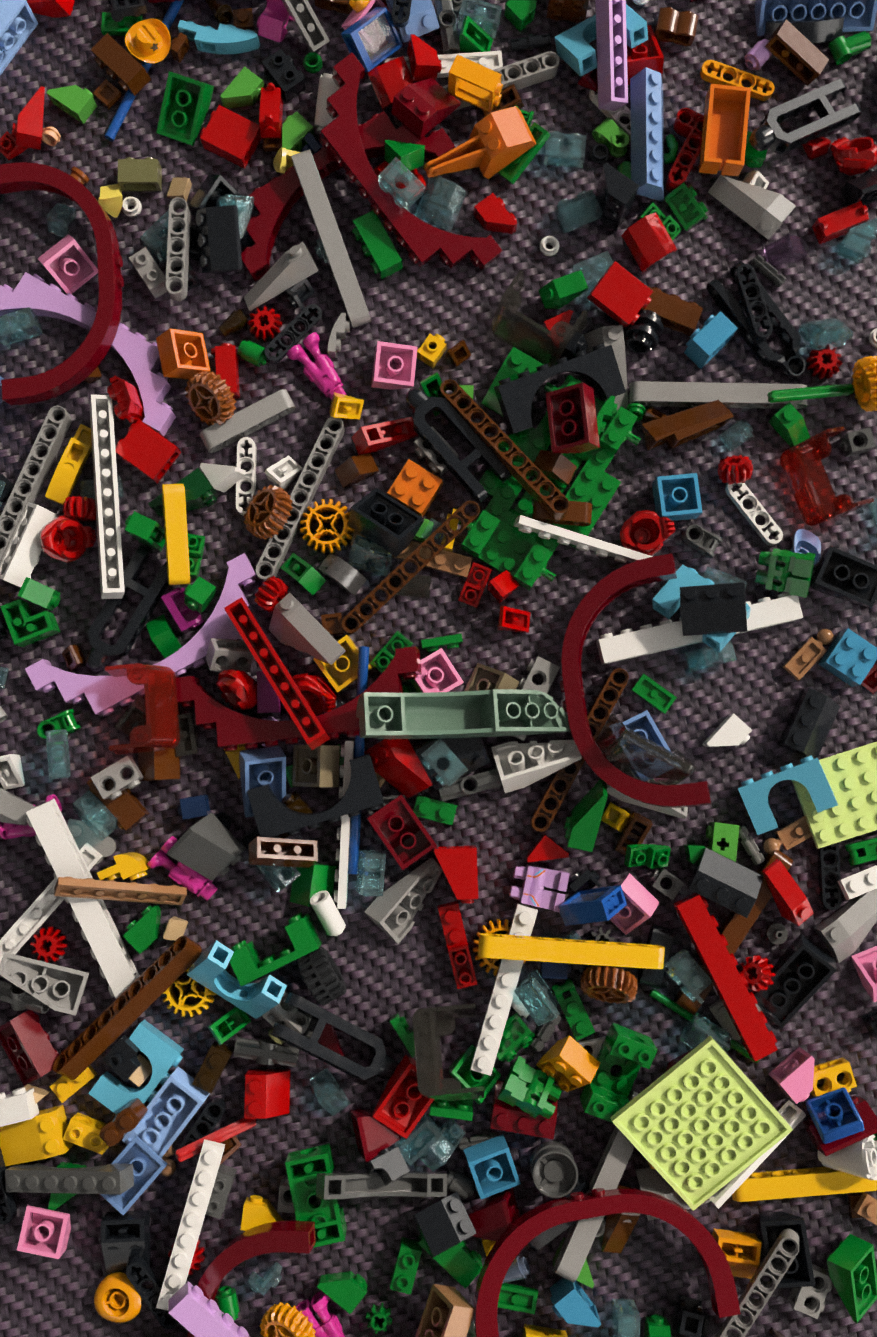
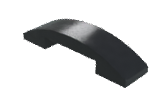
M844 17L790 21V23L811 43L833 41L842 36ZM785 20L766 21L764 39L769 40L773 32Z

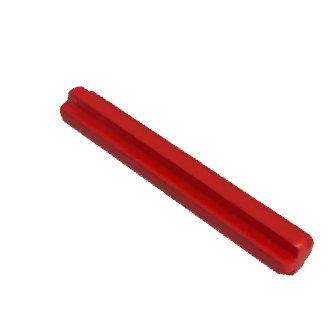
M241 1118L175 1151L176 1158L179 1162L200 1154L204 1139L222 1143L255 1127L256 1119Z

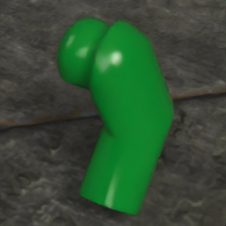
M669 134L665 138L669 153L663 155L664 164L666 165L675 162L678 152L675 136Z

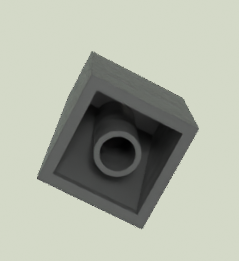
M211 812L190 827L167 854L213 881L218 876L221 878L231 870L228 866L230 864L234 866L242 858L240 854L246 848Z

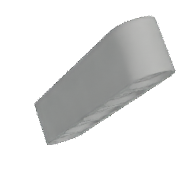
M180 197L171 200L168 218L165 285L170 297L174 301L184 300L188 291L191 213L187 202ZM179 208H184L182 212H176ZM177 228H183L181 232H175ZM177 247H182L180 252H174ZM182 267L180 271L173 272L174 268ZM176 286L181 287L180 290L177 292L172 291V289Z
M282 389L240 410L232 418L226 420L225 423L221 425L215 423L200 432L199 436L208 453H214L290 414L296 409V406L287 390Z

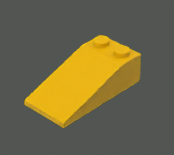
M63 1104L40 1110L39 1114L30 1120L0 1127V1148L5 1166L65 1154L73 1146L71 1142L63 1140L68 1127Z

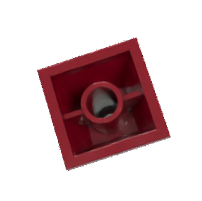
M350 1110L358 1153L365 1162L372 1160L379 1155L380 1151L390 1147L402 1138L401 1135L373 1118L374 1110Z
M513 1187L494 1194L466 1210L476 1230V1234L473 1236L495 1242L514 1221L520 1218Z

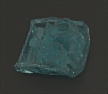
M435 176L429 178L415 216L444 228L447 232L451 233L466 196V191L458 184L442 177Z
M225 194V196L220 198L219 206L237 205L240 239H242L251 217L255 196Z
M836 318L809 321L800 325L798 329L803 339L809 341L810 347L816 350L824 349L829 342L833 346H843L846 344L847 339L849 340L853 337V331Z

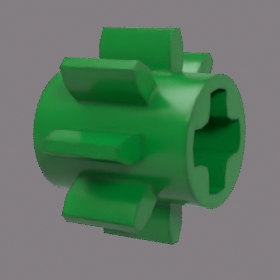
M383 1302L378 1306L372 1304V1312L366 1313V1318L370 1319L367 1327H372L375 1330V1334L381 1330L386 1332L387 1324H392V1318L388 1317L391 1314V1308L386 1309Z

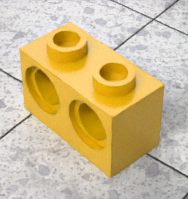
M843 1057L814 1066L813 1090L810 1092L814 1097L845 1087L847 1092H850L851 1088L857 1087L850 1062ZM843 1072V1079L837 1081L838 1074ZM824 1079V1084L821 1087H817L818 1080Z
M79 1112L70 1119L63 1140L101 1155L109 1148L99 1136L101 1129L106 1123Z

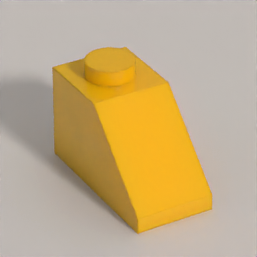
M251 1195L244 1202L240 1230L247 1231L266 1223L284 1221L268 1199H263L259 1195Z

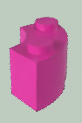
M267 0V6L257 20L259 36L281 42L287 35L288 30L285 28L288 21L293 20L282 0Z

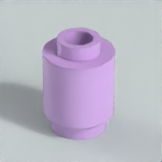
M767 39L758 41L745 55V65L748 69L759 70L772 56V53L765 47L768 42Z

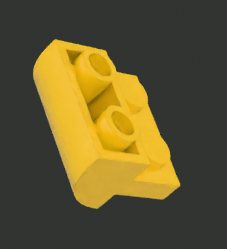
M128 852L113 856L116 864L97 872L99 880H116L122 877L123 880L130 878V881L147 875L146 871L151 868L147 865L149 861L146 857L136 852Z

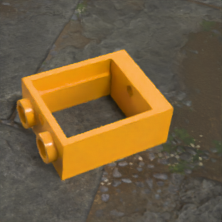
M457 54L449 70L448 92L454 97L491 113L494 106L498 107L502 97L500 94L503 84H501L502 74Z

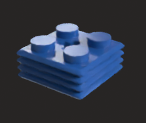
M845 1087L805 1101L807 1110L824 1144L865 1130L863 1120Z

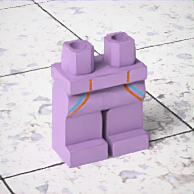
M526 865V867L515 866L513 877L523 879L522 887L511 885L509 896L519 900L522 904L560 913L559 905L564 902L565 894L545 889V887L566 892L570 873Z

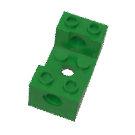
M300 912L290 917L285 929L292 945L282 949L278 956H275L274 953L261 961L252 941L246 943L243 940L230 948L234 953L229 962L240 986L250 983L319 949L322 942L308 913L303 915Z
M612 1022L597 1056V1060L600 1062L598 1070L592 1082L584 1086L580 1096L585 1113L613 1123L610 1117L629 1102L627 1097L640 1067L642 1066L647 1069L651 1067L657 1053V1048L651 1037ZM620 1065L621 1070L619 1073L613 1074L610 1072L611 1067Z
M325 1144L289 1152L285 1165L296 1221L315 1222L316 1244L313 1248L345 1241L347 1225L343 1207L339 1208L338 1199H321L319 1205H312L309 1201L312 1195H316L317 1173L333 1172L334 1160L331 1145Z

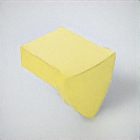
M281 147L274 158L273 166L275 171L285 173L288 168L294 166L291 156L300 152Z
M119 184L100 187V197L98 198L101 206L114 218L118 217L123 205L122 190Z

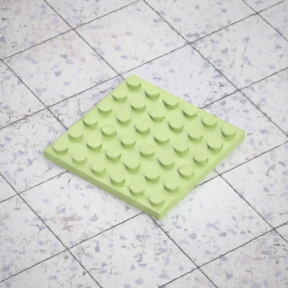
M711 1035L610 1117L614 1125L693 1211L793 1131L788 1122Z

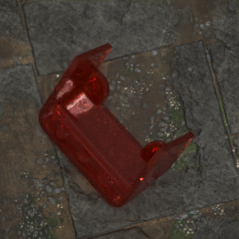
M844 426L826 429L784 451L780 457L781 466L802 518L809 526L824 523L875 502L873 498L854 503L853 498L848 494L835 496L821 460L828 457L831 453L829 438L845 431Z
M140 663L105 666V671L113 677L127 676L128 680L135 685L144 684L146 725L137 726L131 731L130 744L109 746V750L119 755L175 748L180 741L175 672L166 666Z

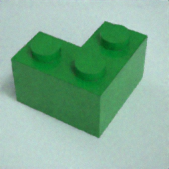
M21 599L0 606L14 645L25 647L61 633L54 614L47 610L32 615L28 602Z

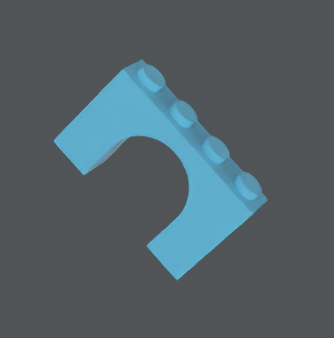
M626 4L627 45L632 49L648 40L647 21ZM596 14L555 36L557 55L580 77L597 68L596 51L589 44L596 39Z
M682 564L676 571L677 579L669 580L652 599L653 609L670 619L680 607V587L714 585V582L709 578L700 576L695 569L688 568ZM746 603L747 619H748V618L750 617V607H749V605ZM737 632L703 634L702 642L720 653Z
M811 755L800 759L801 764L796 766L790 763L780 767L781 771L773 774L772 771L761 774L762 779L753 781V778L741 782L742 786L738 790L757 835L778 828L769 805L768 796L771 788L780 781L794 780L804 785L818 813L838 805L818 757L813 759Z
M216 940L191 965L187 976L255 1019L278 1005L287 985L268 975L258 983H247L240 986L238 979L225 970L234 951Z
M145 1019L139 1023L129 1039L151 1062L152 1076L149 1083L142 1087H129L106 1071L88 1093L115 1114L119 1113L128 1102L139 1098L143 1104L146 1101L150 1103L158 1093L155 1089L159 1083L164 1085L171 1075L168 1073L172 1066L176 1068L183 1059L180 1054L184 1048Z

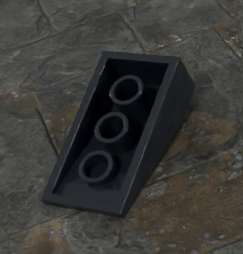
M800 934L771 970L772 973L776 974L775 977H771L774 984L768 985L766 991L754 992L757 1004L763 1014L783 1028L837 971L835 959L804 935Z

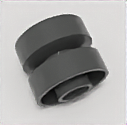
M557 1141L544 1142L533 1151L530 1159V1168L537 1189L545 1196L551 1198H561L568 1195L575 1188L578 1181V1169L571 1151L564 1144Z

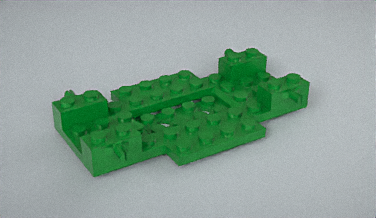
M568 375L565 382L559 388L547 382L544 390L552 392L582 382ZM594 396L597 417L605 402ZM621 406L619 410H616L615 416H611L609 422L604 421L606 422L604 434L600 433L599 435L600 448L583 453H561L577 466L574 474L581 463H585L565 497L568 501L591 503L592 518L590 526L551 525L586 536L589 535L621 484V481L605 472L606 468L622 443L628 440L637 446L641 438L631 433L638 416ZM548 411L536 429L531 427L508 435L533 463L540 450L547 451L551 445ZM501 447L499 450L502 452L508 451V448ZM515 461L513 465L519 467L522 463ZM487 469L479 483L492 499L478 519L466 527L468 533L461 545V549L500 573L508 570L519 585L529 591L541 575L552 582L556 574L547 570L546 567L547 562L559 545L558 540L554 538L543 539L538 537V533L534 532L524 533L514 526L515 519L520 515L532 518V500L534 498L526 491L515 509H511L523 489L522 485L512 475L511 478L502 484V481ZM546 476L561 493L564 492L567 485ZM546 490L540 492L543 496L550 495ZM569 544L571 547L579 551V549L576 548V545Z

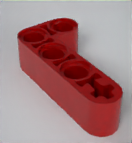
M689 108L680 109L673 124L674 131L687 139L665 183V188L670 193L683 182L685 183L701 152L702 131L699 128L703 129L704 115ZM676 175L680 176L677 181L674 180Z

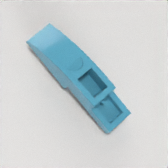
M180 20L178 24L179 32L185 34L189 41L195 42L198 51L212 54H240L259 49L260 47L258 34L249 29L243 30L231 24L225 25L220 23L218 30H215L211 26L205 27L197 25L193 21Z

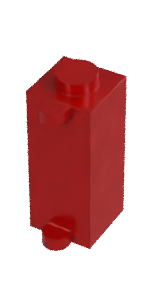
M268 83L267 88H261L259 114L261 137L281 138L283 116L281 87H275L273 83Z
M860 201L818 218L812 229L819 244L862 228L869 220L868 208Z
M223 343L211 349V354L215 355L216 375L220 374L221 380L226 379V385L231 386L230 391L234 393L233 399L240 398L238 351L235 345Z

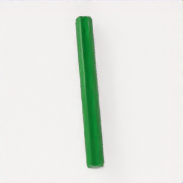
M848 383L774 390L769 392L767 397L770 403L846 396L854 393V385Z

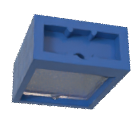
M375 7L341 33L349 52H353L365 68V72L371 71L403 46L400 40V33L395 28L391 18L392 15L386 7Z
M621 885L579 890L560 904L559 909L564 925L568 926L608 921L622 910L627 903Z

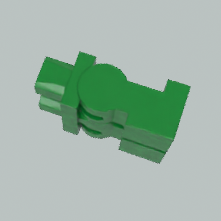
M776 548L772 552L761 551L758 564L769 566L768 571L758 569L755 582L766 585L765 589L788 592L790 595L807 598L816 554L808 552L807 554L794 553Z
M518 1056L511 1065L498 1099L513 1107L515 1105L533 1118L541 1115L550 1119L556 1106L546 1100L549 1098L557 1102L562 1089L553 1084L554 1077L551 1075L548 1077L545 1072L532 1068L525 1063L526 1060Z

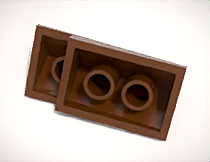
M715 400L644 423L642 427L647 450H651L664 443L667 444L669 450L723 427L734 416L719 400Z
M174 697L137 699L138 768L144 776L140 781L181 779L179 704L174 703Z

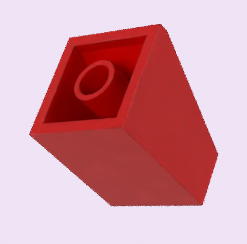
M435 847V855L457 900H461V903H474V899H478L477 847Z

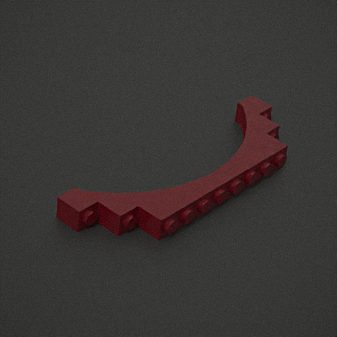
M351 52L333 67L332 78L335 84L341 88L327 98L326 110L334 120L321 130V144L326 150L330 149L336 164L339 167L343 166L349 181L356 183L359 187L360 195L364 199L369 200L372 204L371 209L373 212L383 218V224L389 232L393 231L397 237V243L401 248H406L409 252L408 256L414 264L422 267L439 253L441 262L452 269L470 255L473 265L475 267L479 266L483 270L497 259L503 251L491 234L486 238L463 236L438 229L422 221L393 198L373 171L360 138L357 122V93L360 80L364 78L365 68L353 52Z
M384 111L373 115L364 124L358 125L360 138L368 159L384 157L385 139L425 145L424 159L428 161L438 158L455 148V145L443 128L431 132L427 138L423 136L420 139L404 124L396 130ZM322 147L319 152L313 155L321 180L343 167H339L336 164L330 149L326 150ZM294 166L249 194L259 215L250 218L244 224L255 245L245 248L241 253V257L255 282L261 279L270 269L271 254L278 232L291 209L304 195Z
M416 646L395 649L396 655L388 667L364 692L403 693L401 677H404V679H415L416 675L422 674L419 649ZM194 676L173 678L174 703L182 705V708H191L195 704L196 725L203 727L204 730L217 729L218 747L225 749V752L238 751L237 747L256 749L261 744H265V747L278 746V742L296 744L298 740L304 739L293 720L273 721L243 715L226 707L212 697L200 685L199 678ZM360 695L333 711L316 716L330 739H337L341 734H347V737L359 736L360 727L359 718H356V708Z

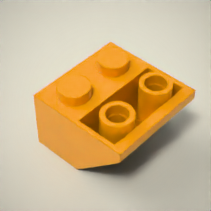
M569 1035L558 1040L537 1062L536 1066L545 1072L548 1077L549 1075L554 1077V1081L560 1089L569 1092L590 1084L600 1062Z
M713 1228L712 1236L721 1247L733 1277L752 1279L760 1263L762 1243L758 1237L752 1233Z

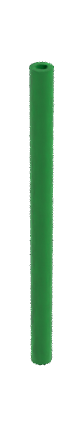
M652 989L650 991V997L755 1062L749 1056L745 1046L731 1039L728 1035L698 1016L692 1015L657 990Z

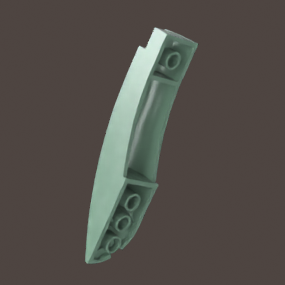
M492 689L429 693L363 692L359 696L356 708V718H359L360 738L443 739L571 732L564 709L553 701V697L537 690Z

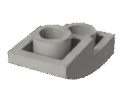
M341 313L332 328L327 349L329 358H337V352H341V339L346 340V333H350V320H347L346 313Z

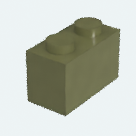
M131 157L118 159V184L121 190L162 191V168L158 159L151 157L145 159H134Z

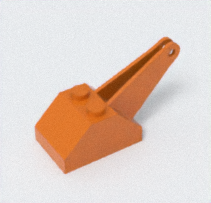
M514 106L488 114L474 125L468 141L427 162L424 165V170L427 176L432 178L438 175L479 167L482 175L489 179L537 143L521 110Z

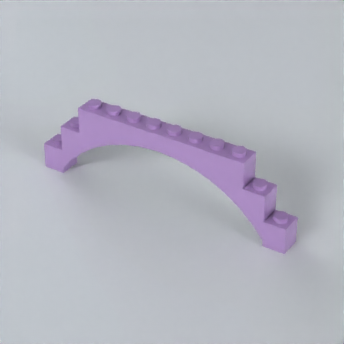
M25 272L15 289L6 284L0 285V319L27 315L45 316L61 319L89 331L91 330L97 313L95 309L87 303H84V305L79 303L78 299L70 293L67 295L63 294L62 290L51 283L49 286L44 283L45 280L37 274L32 276ZM119 323L111 347L124 359L136 380L144 407L145 418L142 422L164 437L176 416L172 411L173 408L163 402L171 389V385L167 381L168 378L158 372L161 368V361L157 343L153 342L151 344L147 342L143 335L138 332L133 334L127 326Z
M243 553L226 562L229 567L226 582L212 614L196 635L169 657L144 669L112 676L75 674L54 667L50 661L42 659L25 668L35 690L46 693L55 689V685H57L65 702L73 703L74 705L84 701L86 696L94 713L104 717L113 713L114 708L119 705L124 707L132 703V699L136 696L143 697L151 692L150 689L158 686L159 688L168 684L170 678L174 676L179 678L185 675L187 669L193 666L198 668L204 665L211 638L243 640L224 608L242 597L249 609H251L241 587H248L254 584L258 576L248 557Z

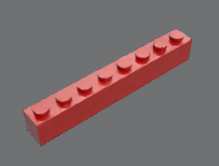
M241 597L224 608L311 750L330 740L243 598Z
M693 893L673 903L749 1056L756 1062L777 1051L778 1049L775 1045L777 1039L771 1030L768 1031L765 1025L768 1023L762 1011H758L755 1005L758 1003L756 997L745 986L748 982L744 974L738 972L736 968L738 962L733 953L729 954L726 948L728 942L723 934H719L716 928L719 926L714 915L710 916L707 910L709 905L705 897Z

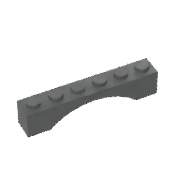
M26 1162L6 1169L5 1181L6 1192L121 1195L134 1186L133 1164L114 1163L84 1168H56L42 1165L39 1162Z
M408 1172L404 1177L385 1186L383 1180L377 1174L317 1173L316 1197L324 1200L376 1196L447 1197V1174L442 1172Z

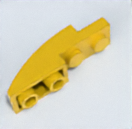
M80 424L74 437H71L45 494L46 498L64 505L65 498L70 496L82 473V468L92 451L91 428Z

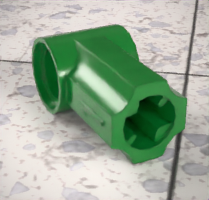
M863 31L848 38L840 36L830 42L828 48L836 65L845 63L853 55L869 50L871 47V36L869 32Z

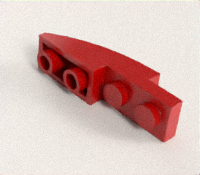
M458 901L438 905L457 989L477 985Z

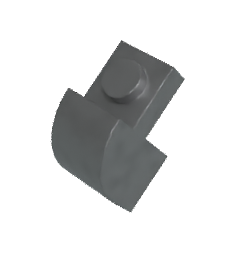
M329 553L318 568L323 574L333 579L354 596L367 580L351 565Z

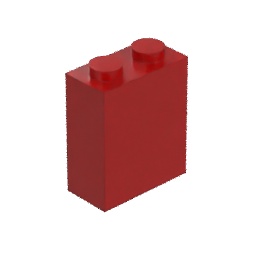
M221 105L217 107L216 111L214 110L211 113L207 127H204L200 133L203 148L243 169L246 168L262 139L260 125Z
M614 261L588 295L587 299L625 328L629 324L633 325L638 320L640 315L637 313L641 308L645 309L651 302L650 295L653 293V290Z
M140 419L129 427L128 434L124 439L122 438L118 441L115 449L118 456L157 484L182 453L177 446Z

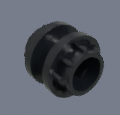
M642 310L637 313L640 315L638 320L633 325L629 324V327L625 330L624 339L627 342L626 346L634 353L646 354L654 350L664 330L661 317L651 310Z

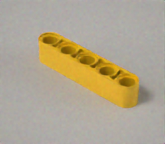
M184 483L162 484L168 584H190Z

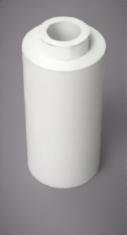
M323 890L315 893L310 898V904L324 930L329 936L340 935L345 929L346 924L329 892Z

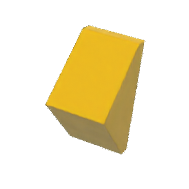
M334 392L329 411L330 416L360 420L364 400Z

